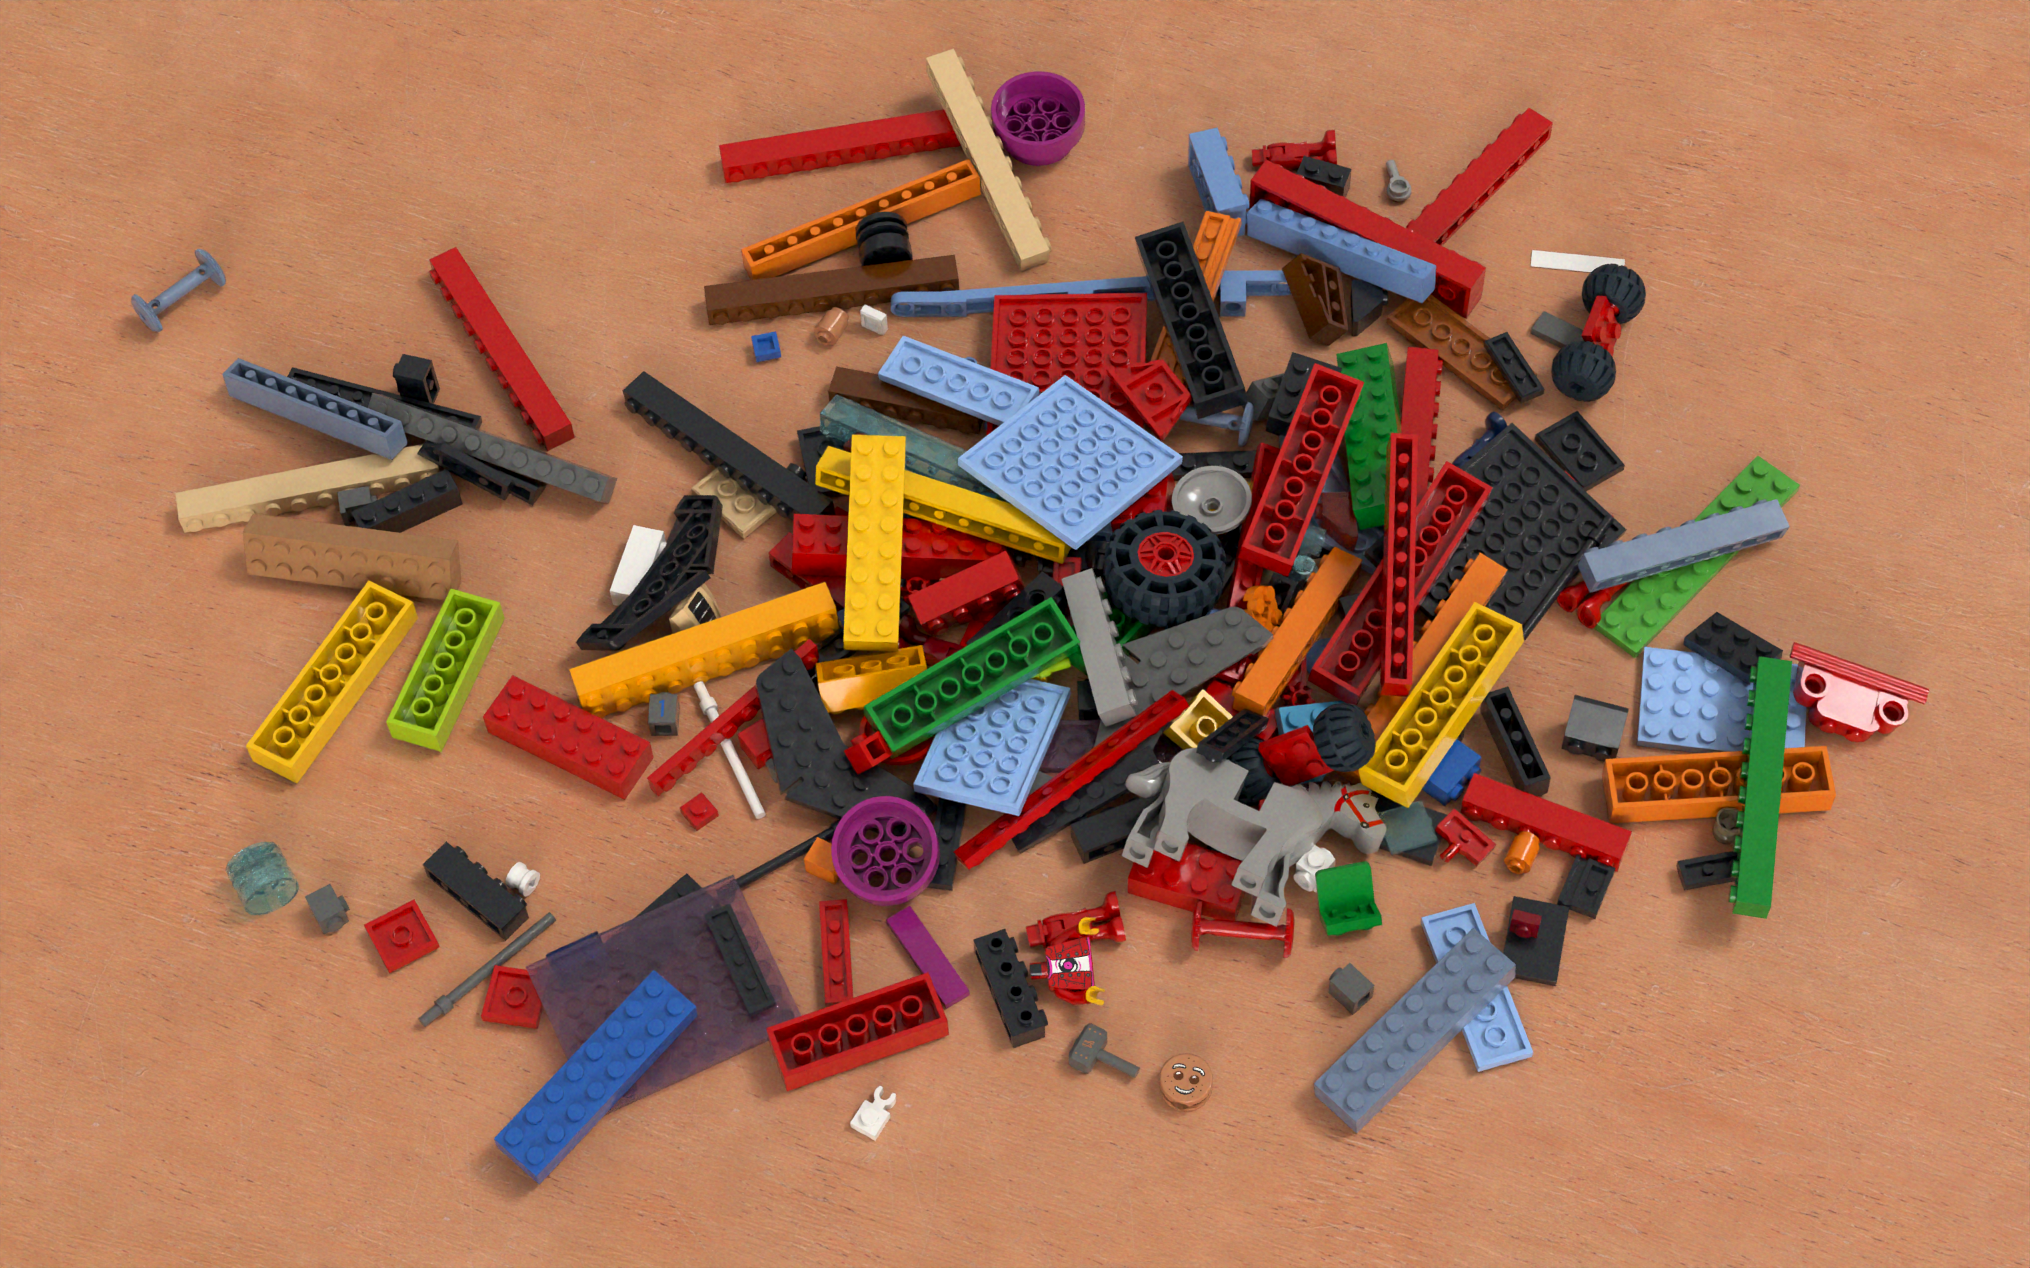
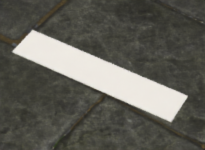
M1532 250L1531 257L1532 267L1592 272L1601 265L1611 263L1618 264V266L1625 265V259Z

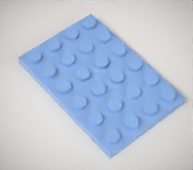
M1644 647L1637 746L1693 753L1742 751L1744 738L1749 736V730H1744L1746 714H1751V707L1746 704L1748 691L1753 690V683L1749 685L1695 652ZM1792 664L1785 748L1805 747L1806 707L1800 705L1793 695L1798 664Z
M1029 679L935 735L913 784L914 791L1020 816L1070 698V688Z

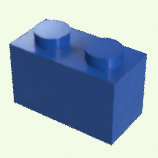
M1456 739L1422 790L1444 806L1452 799L1456 801L1463 793L1465 784L1471 781L1473 774H1480L1481 756Z

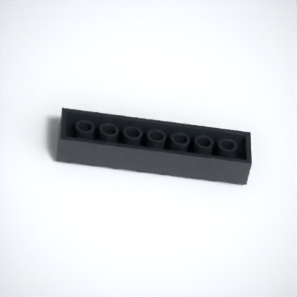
M1184 221L1136 236L1135 241L1142 266L1186 388L1191 394V402L1197 418L1201 419L1248 404L1242 378Z

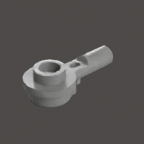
M1388 160L1386 167L1390 183L1387 187V195L1394 201H1404L1411 195V186L1403 176H1399L1395 161Z

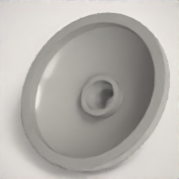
M1205 466L1190 471L1179 480L1172 494L1173 511H1178L1185 516L1191 515L1195 517L1201 524H1206L1212 530L1211 533L1215 535L1229 532L1238 527L1247 518L1252 506V494L1246 480L1237 472L1221 466Z

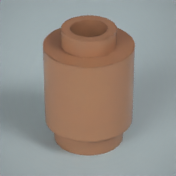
M834 307L825 313L814 329L816 339L821 344L834 345L848 326L849 317L846 312Z

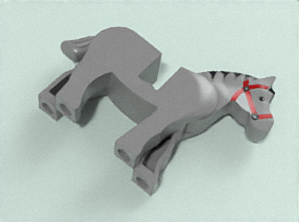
M1190 748L1179 752L1171 762L1155 764L1143 771L1130 774L1125 783L1129 791L1143 798L1155 796L1159 792L1160 795L1153 804L1143 809L1127 838L1122 853L1123 857L1148 867L1155 850L1180 861L1189 839V832L1212 848L1243 861L1237 869L1232 886L1253 895L1252 916L1276 927L1286 906L1284 887L1288 879L1289 867L1298 862L1305 853L1309 852L1327 830L1333 829L1340 835L1351 838L1355 847L1366 854L1378 851L1386 833V826L1375 810L1378 797L1371 789L1361 783L1355 785L1338 781H1317L1289 787L1274 782L1260 811L1238 802L1248 770L1227 759L1221 763L1211 762L1205 756L1196 753L1197 748Z

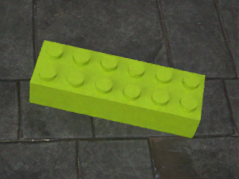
M450 589L386 721L392 738L442 752L505 619L500 602Z

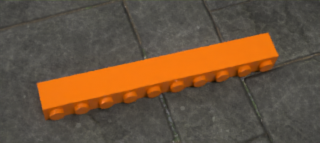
M970 159L956 163L741 249L744 268L751 280L779 276L856 245L855 227L860 220L868 215L877 212H893L902 216L907 224L979 196L981 195L980 176Z
M1479 553L1475 560L1470 558L1462 571L1465 573L1462 580L1456 579L1448 591L1451 594L1448 600L1442 599L1436 607L1434 613L1437 616L1433 622L1427 620L1420 631V634L1423 635L1419 642L1413 641L1412 687L1408 696L1474 602L1486 606L1504 580L1508 569L1482 553ZM1379 690L1377 693L1379 697L1375 705L1370 703L1364 712L1371 723L1375 742H1377L1408 696L1380 695ZM1358 770L1350 772L1335 771L1355 785L1361 783Z

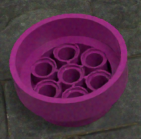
M1035 71L1017 75L1006 81L993 97L991 120L994 126V135L1000 137L1003 148L1019 162L1032 166L1053 164L1063 159L1079 142L1084 133V98L1080 90L1070 80L1058 74Z
M879 796L858 803L842 817L833 835L831 855L837 875L853 895L870 904L893 906L912 900L928 887L938 869L940 845L931 821L919 807L898 797ZM897 825H905L907 827V831L903 836L897 837L893 835V829ZM870 828H877L879 830V835L874 840L865 838V834ZM919 846L923 848L921 857L916 859L909 857V851L913 847ZM886 850L896 852L895 858L890 862L881 860V856ZM859 853L868 855V860L863 865L854 864V858ZM902 872H910L912 874L910 882L906 884H900L897 881L898 876ZM875 875L884 877V882L879 887L870 886V880Z

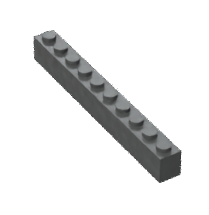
M372 393L368 408L400 420L406 433L434 443H446L467 455L598 502H610L617 481L615 477L400 400Z

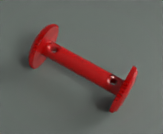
M1199 901L1195 904L1191 928L1192 948L1195 951H1199L1200 935L1211 934L1222 937L1260 940L1277 939L1284 941L1283 958H1288L1291 955L1295 923L1294 912L1291 909L1287 908L1286 925L1282 924L1276 927L1269 923L1220 919L1207 920L1201 918L1202 902Z

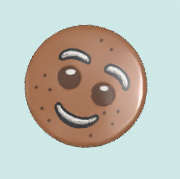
M1185 1053L1171 1057L1163 1065L1160 1071L1159 1089L1162 1098L1169 1106L1180 1111H1193L1202 1107L1209 1100L1213 1088V1074L1205 1060L1197 1055Z

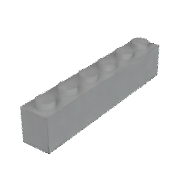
M1091 568L1063 578V587L1075 631L1080 640V649L1098 715L1105 727L1135 717L1134 705H1137L1138 702L1134 690H1129L1128 682H1131V676L1127 666L1123 667L1121 660L1125 659L1121 644H1116L1115 637H1118L1119 634L1115 622H1110L1109 615L1113 613L1108 599H1104L1102 594L1106 592L1102 577H1096Z

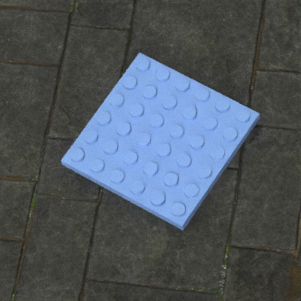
M1064 375L958 458V466L1076 550L1180 466L1183 456Z

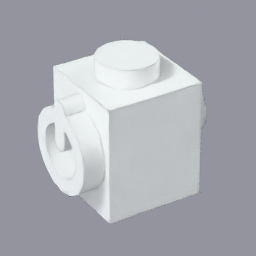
M1314 845L1296 863V872L1293 876L1295 882L1306 891L1317 893L1315 873L1318 870L1335 867L1336 859L1327 849Z

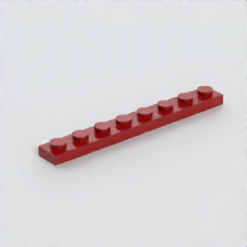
M810 639L794 651L801 658L806 670L813 668L820 658L817 645ZM753 686L647 777L651 790L657 796H660L664 791L667 792L672 789L680 777L693 771L701 759L705 756H710L722 741L731 738L743 723L751 721L756 716L758 710H760L756 687Z

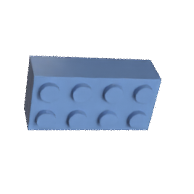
M1218 127L1189 134L1188 167L1205 212L1211 211L1229 215L1230 218L1237 219V217L1241 218L1242 225L1237 236L1245 235V224H1247L1246 209H1249V200L1246 194H1242V182L1239 174L1235 175L1234 173L1235 164L1232 155L1228 156L1226 138L1224 136L1221 137Z

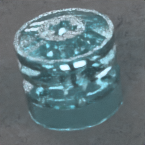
M274 842L256 843L242 849L231 858L225 869L233 888L237 890L238 897L245 911L251 915H264L282 908L297 895L299 890V884L291 868L287 866L286 858L283 856L279 845Z

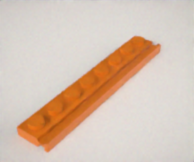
M1206 211L1193 249L1214 301L1242 221L1238 217L1234 219L1230 218L1229 215ZM1163 326L1151 361L1163 359L1183 384L1184 379L1166 329Z

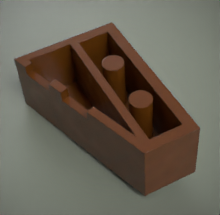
M1300 253L1285 265L1282 271L1309 339L1329 346L1349 331L1340 268Z

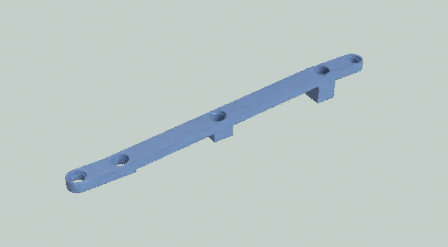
M1224 271L1216 296H1220V316H1245L1246 296L1290 295L1291 291L1288 284H1279L1282 282L1287 283L1283 271ZM1142 276L942 292H898L891 297L890 310L894 315L900 317H967V314L994 312V295L1147 293L1148 301H1155L1147 277Z

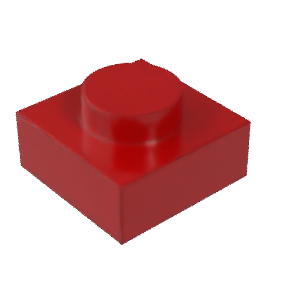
M702 792L680 807V812L696 831L719 816L718 810Z

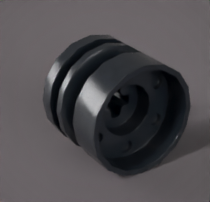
M877 212L864 217L858 222L855 227V235L861 266L913 260L907 222L902 216L893 212Z

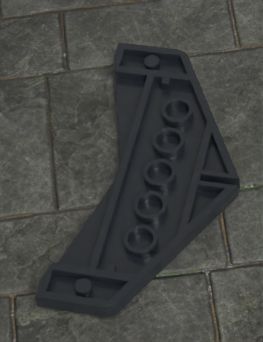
M683 496L675 509L674 514L677 519L665 548L630 596L601 624H591L576 641L581 650L618 651L622 649L626 642L664 613L671 610L673 606L711 578L709 574H714L723 508L717 496Z
M792 648L759 674L755 687L780 794L785 793L799 780L802 781L799 786L785 796V800L840 820L858 803L879 796H893L907 800L919 807L927 817H930L937 811V806L929 797L915 792L913 787L878 765L857 775L844 752L849 747L844 745L801 658ZM897 825L893 829V835L897 837L903 836L907 831V827L905 825ZM877 828L869 829L873 832L879 833V830Z

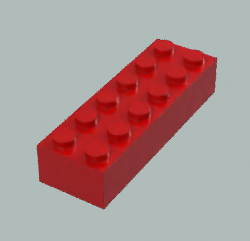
M514 675L511 676L483 716L488 733L624 800L654 758L649 741Z
M929 972L766 1028L769 1044L787 1091L949 1035L948 1020Z

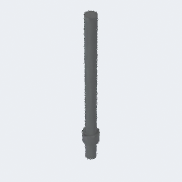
M550 912L547 913L448 995L439 997L434 1001L435 1005L418 1018L420 1023L426 1027L441 1014H447L454 1008V1003L493 973L494 965L501 966L552 925L556 921L555 917Z

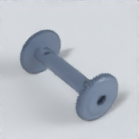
M203 249L195 250V256L200 266L149 303H146L136 294L132 296L131 304L135 312L152 331L160 332L163 330L157 317L158 314L209 277L220 287L225 285L226 277L223 270L207 251Z
M1247 402L1248 404L1245 406L1243 416L1220 412L1201 419L1197 418L1193 406H1187L1179 420L1239 431L1238 446L1243 447L1247 444L1251 433L1254 406L1252 403Z

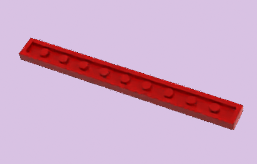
M1262 442L1257 446L1249 486L1252 494V506L1247 518L1242 523L1226 608L1239 607L1242 610L1247 609L1248 601H1243L1247 589L1252 586H1260L1263 567L1240 559L1238 556L1280 452L1279 448ZM1246 657L1214 677L1235 684L1238 681L1241 682Z
M1174 690L1168 692L1030 794L1025 801L1020 816L1008 813L1003 814L953 851L956 858L969 870L981 864L987 856L995 850L1004 847L1007 841L1015 835L1024 832L1038 818L1047 815L1061 801L1070 798L1077 789L1084 784L1090 783L1104 769L1113 766L1127 752L1136 749L1143 740L1156 734L1170 720L1179 717L1189 707L1186 699Z

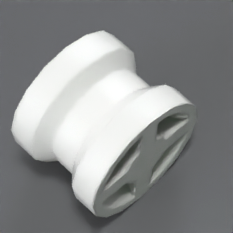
M518 862L509 871L505 884L509 888H517L519 893L526 897L538 885L540 873L535 870H528L524 863Z

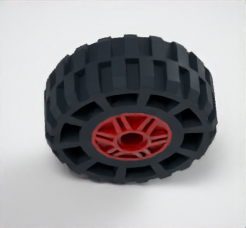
M1153 510L1152 513H1140L1134 519H1128L1122 523L1120 529L1118 528L1112 533L1110 542L1106 545L1103 569L1106 592L1111 596V601L1118 609H1123L1125 615L1131 619L1134 617L1140 623L1146 625L1154 624L1157 627L1177 626L1200 618L1202 613L1206 614L1214 607V603L1219 599L1222 592L1226 556L1219 538L1211 533L1212 530L1206 524H1201L1191 515L1185 516L1173 510L1171 512Z

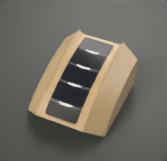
M704 583L680 602L669 618L672 634L721 618L722 616L714 596Z

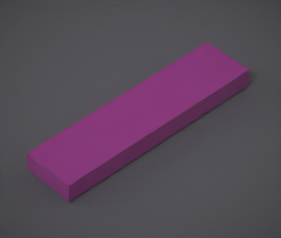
M911 906L886 919L887 925L921 974L929 972L938 998L945 1009L970 995L969 989Z

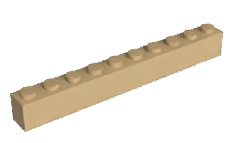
M954 48L927 57L926 72L967 159H970L980 176V187L1020 272L1047 263L1049 252L1052 251L1050 242L1047 237L1043 238L1042 227L1038 217H1033L1031 202L1027 196H1023L1019 177H1014L1012 162L1009 156H1004L1002 141L999 136L994 135L992 120L990 116H985L983 101L980 96L976 97L973 80L971 76L967 77L965 74V64L962 57H957Z
M421 444L403 448L393 460L378 454H371L175 493L178 519L184 533L198 532L206 528L223 527L227 524L241 521L248 522L252 514L277 516L291 511H303L307 508L328 506L339 502L337 492L369 486L371 495L379 496L383 493L401 490L440 472L441 469L437 464L417 454L423 445Z

